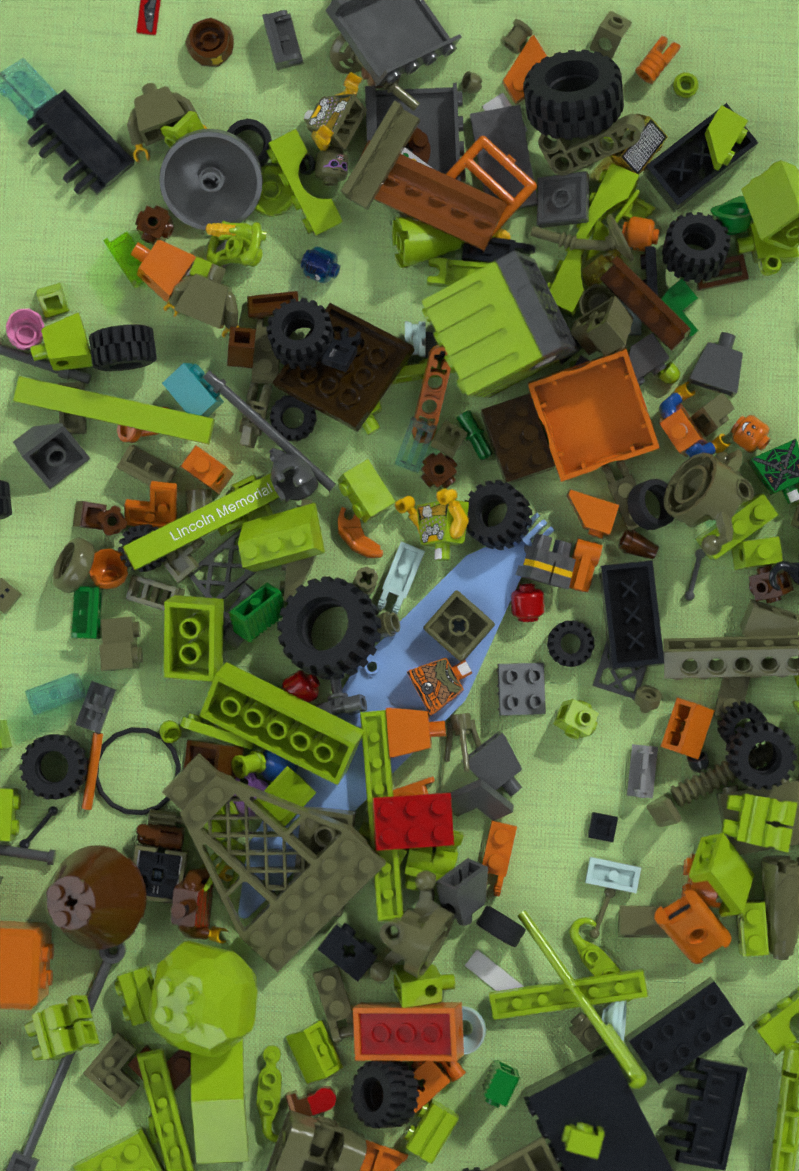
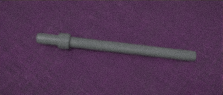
M0 344V355L56 373L58 377L66 380L71 378L86 384L90 382L91 374L77 369L55 371L47 359L34 362L32 354Z

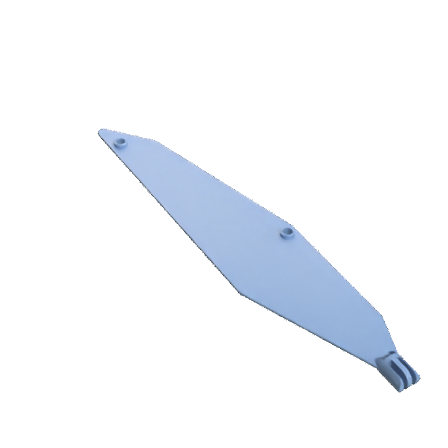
M537 512L530 518L532 525L540 517ZM543 519L527 536L522 534L520 536L522 541L519 544L515 541L513 543L514 547L510 549L504 546V550L484 547L466 555L400 621V631L395 636L384 637L375 646L377 649L374 656L370 654L366 660L369 663L375 662L377 669L370 672L368 670L369 663L364 668L358 666L356 668L358 672L348 678L342 688V692L347 693L348 697L358 694L365 696L367 702V711L365 712L386 710V708L428 711L407 671L443 658H447L452 667L460 663L459 660L423 629V626L454 591L458 590L495 623V626L465 659L472 674L460 680L464 691L436 714L430 715V722L446 721L465 702L509 606L511 593L516 590L521 576H517L516 572L518 565L523 566L527 554L524 551V546H532L531 540L535 537V534H538L547 525V522ZM549 527L542 535L550 536L555 530ZM455 620L453 622L455 626L453 631L455 633L457 631L464 632L465 627L463 625L465 621L457 622ZM346 713L337 714L338 718L361 729L360 713L353 715ZM362 739L347 773L338 785L298 766L296 773L304 778L317 792L304 807L356 811L367 800ZM413 753L392 757V774ZM296 814L285 827L288 828L300 815ZM263 821L256 832H264ZM267 824V831H274V830ZM300 824L292 831L297 838L299 836ZM253 837L249 843L250 849H264V837ZM268 837V849H283L282 837ZM286 842V849H293V848ZM250 855V867H265L264 855ZM268 855L269 867H283V855ZM287 855V867H295L296 855ZM254 873L261 880H265V873ZM269 873V885H281L284 882L283 873ZM287 873V879H288L293 873ZM242 882L238 910L239 916L243 919L248 918L266 900L247 882Z

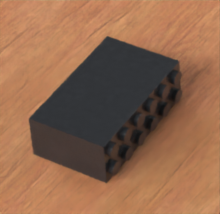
M607 1045L525 1088L527 1096L524 1097L525 1104L531 1116L537 1114L539 1118L536 1120L537 1127L545 1140L549 1138L550 1143H548V1146L557 1163L561 1162L563 1165L560 1167L561 1171H673ZM580 1122L592 1126L593 1131H596L597 1126L603 1128L604 1137L598 1159L566 1150L565 1142L562 1141L565 1125L570 1126L572 1124L577 1126V1123Z

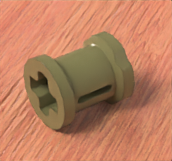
M515 19L513 22L514 26L506 37L503 36L501 38V43L513 53L518 54L520 46L528 36L531 37L533 30L523 21Z
M368 567L359 569L353 580V585L365 594L370 595L376 587L378 580L377 572ZM363 578L365 581L370 580L369 585L366 582L361 583V579Z

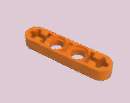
M439 344L430 350L412 423L413 437L420 443L430 442L435 436L451 371L446 359L442 360L440 366L442 370L445 369V372L437 369L438 360L434 356L439 355L441 351H444L445 356L448 355L444 346ZM433 375H438L442 378V384L438 388H432L428 385V380ZM426 400L436 402V409L433 412L428 413L422 409V405ZM420 415L428 419L426 425L430 432H425L424 436H420L417 428L421 429L424 423L423 418H419Z

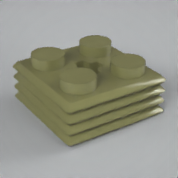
M456 590L423 626V629L457 660L462 662L491 631L495 623L462 593ZM455 620L457 622L465 621L463 625L465 627L464 632L457 631L455 633L453 631L455 628L453 622Z

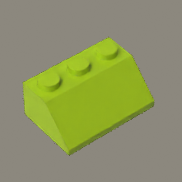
M311 503L243 522L238 540L242 568L257 572L324 554L325 549L316 504Z

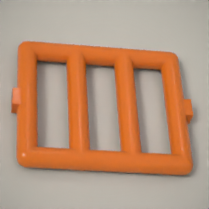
M480 136L445 175L456 179L467 168L498 198L507 204L491 236L492 238L536 190L537 184L515 164L516 160L510 154L506 156L486 136ZM482 149H485L525 186L515 197L509 194L473 160Z

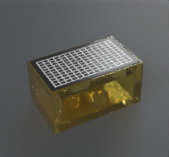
M636 113L642 117L645 123V128L638 143L609 157L616 165L639 175L644 171L654 154L662 148L668 136L651 117Z

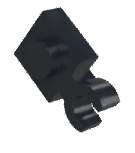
M345 327L341 332V341L333 339L322 357L323 364L347 372L357 355V346L361 343V332L358 331L354 337L350 338L348 337L349 328Z

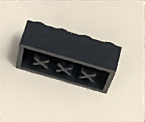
M727 103L723 105L733 111ZM715 111L647 164L643 174L670 208L676 212L754 151L758 141L749 130L741 144L735 142L731 150L735 154L728 166L722 164L719 171H717L713 167L705 137V132L717 113Z
M653 560L600 566L599 576L610 671L663 665L665 662Z
M709 977L626 1037L657 1083L661 1084L742 1027L744 1023L716 982Z

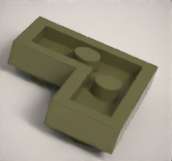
M117 1032L83 1074L123 1107L140 1085L121 1069L137 1048Z

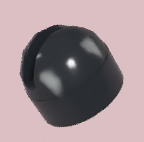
M306 154L300 163L299 173L302 175H310L315 171L316 161L311 155ZM306 159H308L309 162V170H307L306 163L304 161Z
M701 750L699 759L687 756L688 764L694 772L700 773L702 769L706 770L709 766L707 752Z

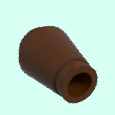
M626 529L621 536L618 548L623 550L625 554L653 560L659 546L637 531Z

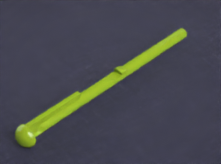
M524 910L517 916L631 1079L632 1082L628 1085L634 1089L642 1088L647 1080L646 1074L610 1023L607 1026L604 1024L591 1003L578 989L579 983L572 978L527 911Z

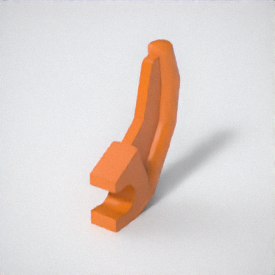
M341 507L338 516L339 536L352 551L366 558H381L383 556L381 546L364 535L360 518L354 514L351 520H347L344 517L347 509Z

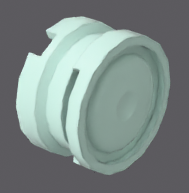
M405 321V342L413 345L415 349L413 355H418L419 357H426L425 321H419L418 324Z

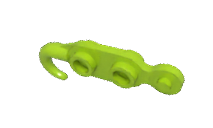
M587 917L575 920L569 931L570 939L576 946L581 961L594 976L621 972L618 966L600 947L584 940L579 935L578 931L581 925L590 924L595 927L597 923Z
M275 1045L267 1046L263 1052L266 1067L261 1070L258 1077L256 1103L262 1121V1132L271 1142H277L279 1136L273 1133L272 1122L279 1110L282 1074L276 1067V1063L281 1057V1051Z

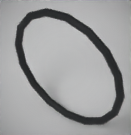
M130 727L114 733L102 744L100 759L106 747L117 737L132 732L148 733L160 739L171 751L176 765L175 777L181 772V764L176 749L171 743L164 742L159 733L149 728ZM98 766L96 787L99 795L110 807L124 814L145 815L149 813L150 809L159 810L170 800L166 796L157 805L144 810L126 809L112 802L102 789L98 777Z

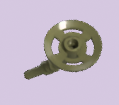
M340 34L333 42L330 50V60L334 68L344 74L359 72L362 67L365 69L350 45L346 47L344 52H339L342 45L346 42L343 35ZM350 58L353 63L348 62L347 59ZM343 61L345 65L351 68H345L339 62ZM397 80L391 84L385 82L379 85H383L384 90L388 89L387 93H393L412 111H415L420 105L417 100L398 85L399 82Z
M611 214L607 215L609 235L605 237V240L577 239L575 235L571 237V234L566 236L565 232L559 234L533 226L531 236L557 243L559 247L564 246L565 249L569 247L571 251L573 249L602 251L617 249L629 261L634 260L627 241Z

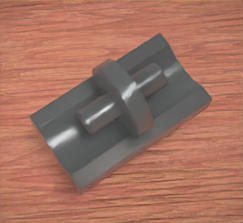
M91 681L75 725L101 734L117 690Z

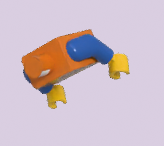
M687 381L675 388V393L671 394L659 406L661 414L659 423L678 452L685 457L689 456L691 458L703 452L713 455L727 449L731 443H723L721 439L725 434H720L713 441L707 442L682 405V401L695 395V390L692 392L687 390L689 382Z

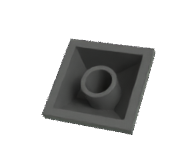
M62 423L33 426L13 441L20 455L49 489L90 459L89 455Z

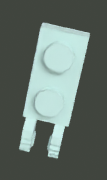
M401 541L382 587L383 592L377 605L378 610L382 611L385 607L386 599L390 592L398 596L391 610L396 615L398 614L403 599H406L425 553L424 550Z

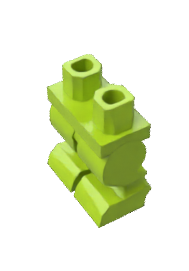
M742 793V796L728 795L726 809L739 811L737 821L724 819L721 832L734 837L736 841L766 848L774 847L776 850L788 853L793 829L782 826L776 828L766 824V822L777 821L784 825L793 826L798 803L785 800L780 802L774 798Z
M453 830L454 845L437 846L435 852H432L433 847L410 848L404 872L406 874L405 888L419 891L415 879L421 871L434 873L437 881L455 868L458 857L457 848L461 846L464 832ZM435 883V886H434V893H435V894H434V896H438V897H439V895H438V890H437V886H436V883Z
M72 995L67 998V1003L52 1005L32 1015V1020L25 1024V1029L29 1037H38L39 1045L32 1047L31 1050L35 1061L59 1060L77 1051H82L84 1047H93L100 1044L94 1021H88L93 1017L87 995Z

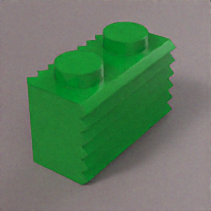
M267 582L231 609L228 613L232 621L233 631L247 642H252V639H256L260 636V633H264L267 627H271V624L279 621V618H282L279 615L281 608H285L281 591Z
M494 1060V1065H491L492 1069L489 1070L487 1079H484L485 1083L482 1084L484 1097L486 1098L485 1102L496 1108H499L500 1105L507 1107L520 1076L517 1069L499 1060Z

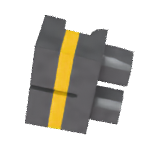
M535 534L532 546H524V551L527 554L523 566L518 565L516 575L554 587L569 589L576 560L569 557L572 544L555 540L551 552L549 548L552 537Z

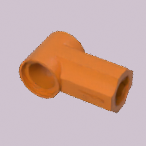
M577 539L572 556L576 560L569 588L588 593L603 545Z

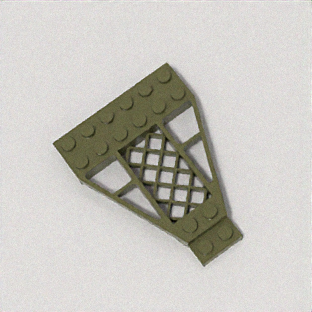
M199 753L162 791L164 795L181 809L180 814L239 937L277 972L386 864V861L367 844L368 840L349 823L344 824L236 781L232 776L214 768ZM254 797L297 813L300 816L286 828ZM230 802H244L245 814H230ZM226 803V814H216ZM248 807L256 814H248ZM306 817L340 831L317 855L292 833ZM245 819V832H231L230 820ZM249 819H262L264 832H249ZM212 820H226L227 832H212ZM207 822L208 830L205 827H203ZM267 824H268L274 831H267ZM245 837L246 850H231V838ZM249 837H264V849H250ZM268 837H282L283 849H268ZM216 838H227V848ZM286 842H287L293 849H286ZM204 844H207L239 874L240 877L228 889L224 888ZM235 855H246V865ZM250 855H264L265 867H250ZM268 855H283V867H269ZM287 855H301L302 867H287ZM299 872L287 884V873ZM254 873H265V883ZM269 873H283L284 885H269ZM242 882L249 883L269 902L246 927L242 925L229 898V895ZM273 890H281V892L277 895Z

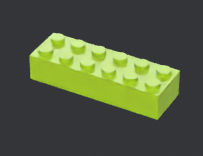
M228 662L215 674L199 715L336 785L340 783L347 773L365 732Z

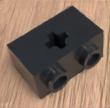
M337 922L318 946V950L358 982L377 959L378 954L375 952L377 948L367 939H364L363 942L355 936L356 931L347 923L341 925ZM344 944L348 947L353 944L355 946V955L352 953L345 955Z

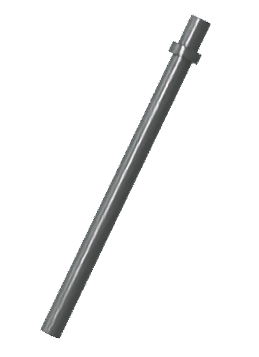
M210 370L204 375L203 378L214 387L213 391L216 394L219 392L287 454L302 458L312 469L316 480L329 492L332 490L336 483L226 385L224 379L220 380Z

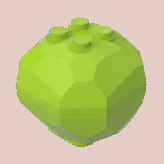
M192 941L183 942L157 965L149 1005L150 1024L154 1031L171 1046L213 1058L221 1056L240 1042L253 1029L256 1018L258 991L256 975L235 952Z

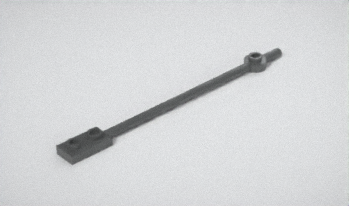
M125 943L116 946L118 948L117 954L110 953L109 949L99 950L103 961L87 997L91 1013L94 1010L112 964L121 961L126 954ZM75 1053L61 1059L23 1152L14 1151L6 1171H35L40 1159L32 1155Z

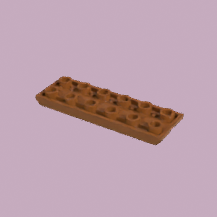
M368 140V142H367V144H366V146H365V148H364V151H365V149L367 148V146H368L370 140ZM402 154L374 198L375 201L483 251H485L507 206L505 202Z

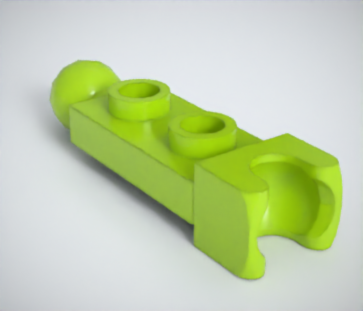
M434 257L428 260V265L437 268L440 273L437 276H429L426 284L428 286L448 287L491 263Z

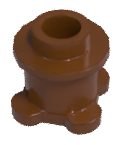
M112 506L110 510L100 512L97 515V520L105 535L118 534L127 526V521L124 519L118 506ZM111 517H114L117 520V523L114 526H110L107 523L108 519Z

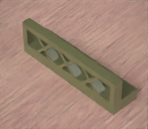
M393 102L341 190L347 199L366 210L369 209L420 123V119L404 110L400 103Z

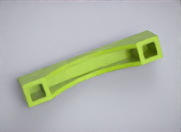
M611 163L608 170L603 169L598 183L601 185L598 191H593L589 198V222L577 223L576 228L579 229L576 235L577 239H590L597 220L602 223L607 218V215L623 208L639 183L638 174ZM568 247L565 249L568 253L564 261L560 259L555 268L554 274H557L554 282H549L547 285L560 312L573 318L579 307L580 298L584 293L581 280V264L585 249H573L571 251Z

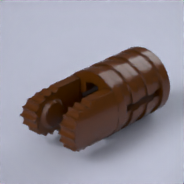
M142 823L136 828L137 840L143 845L173 850H182L185 827Z

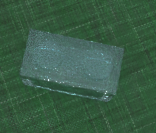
M78 673L69 674L25 691L33 715H41L86 697Z

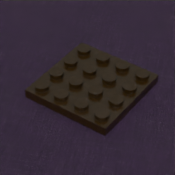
M329 303L325 311L328 312L335 334L334 339L341 341V332L345 327L349 328L348 337L350 338L354 337L358 331L361 332V343L357 346V355L347 372L324 365L320 361L316 363V367L306 366V370H301L300 366L292 369L287 364L272 383L277 389L358 432L415 349L413 345ZM310 329V331H309L308 334L305 336V338L308 337V336L313 332L312 329Z

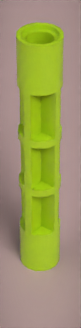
M788 1042L784 1045L782 1077L777 1104L775 1134L772 1143L770 1171H795L799 1148V1043Z

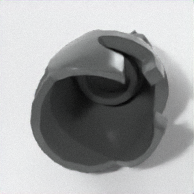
M275 448L269 451L271 453L270 459L273 462L271 482L283 503L289 500L299 501L305 499L317 489L318 481L310 466L302 458Z

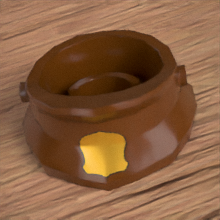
M207 18L192 25L185 44L188 53L201 66L219 67L232 55L234 36L229 26L214 18Z

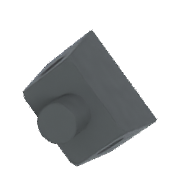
M721 332L718 344L708 342L687 381L691 384L734 397L738 391L743 356L742 352L732 349L736 336L727 332Z
M501 731L495 733L468 754L469 770L493 789L497 790L502 786L508 795L512 796L522 788L514 777L522 770V767Z
M469 858L436 881L441 907L454 913L457 923L463 926L472 923V914L484 906L486 902L488 867Z

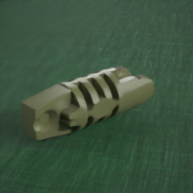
M251 381L246 403L265 419L273 386L265 384L260 400L256 402L259 385ZM243 414L239 432H242L240 444L244 447L254 448L257 437L261 436L262 431Z

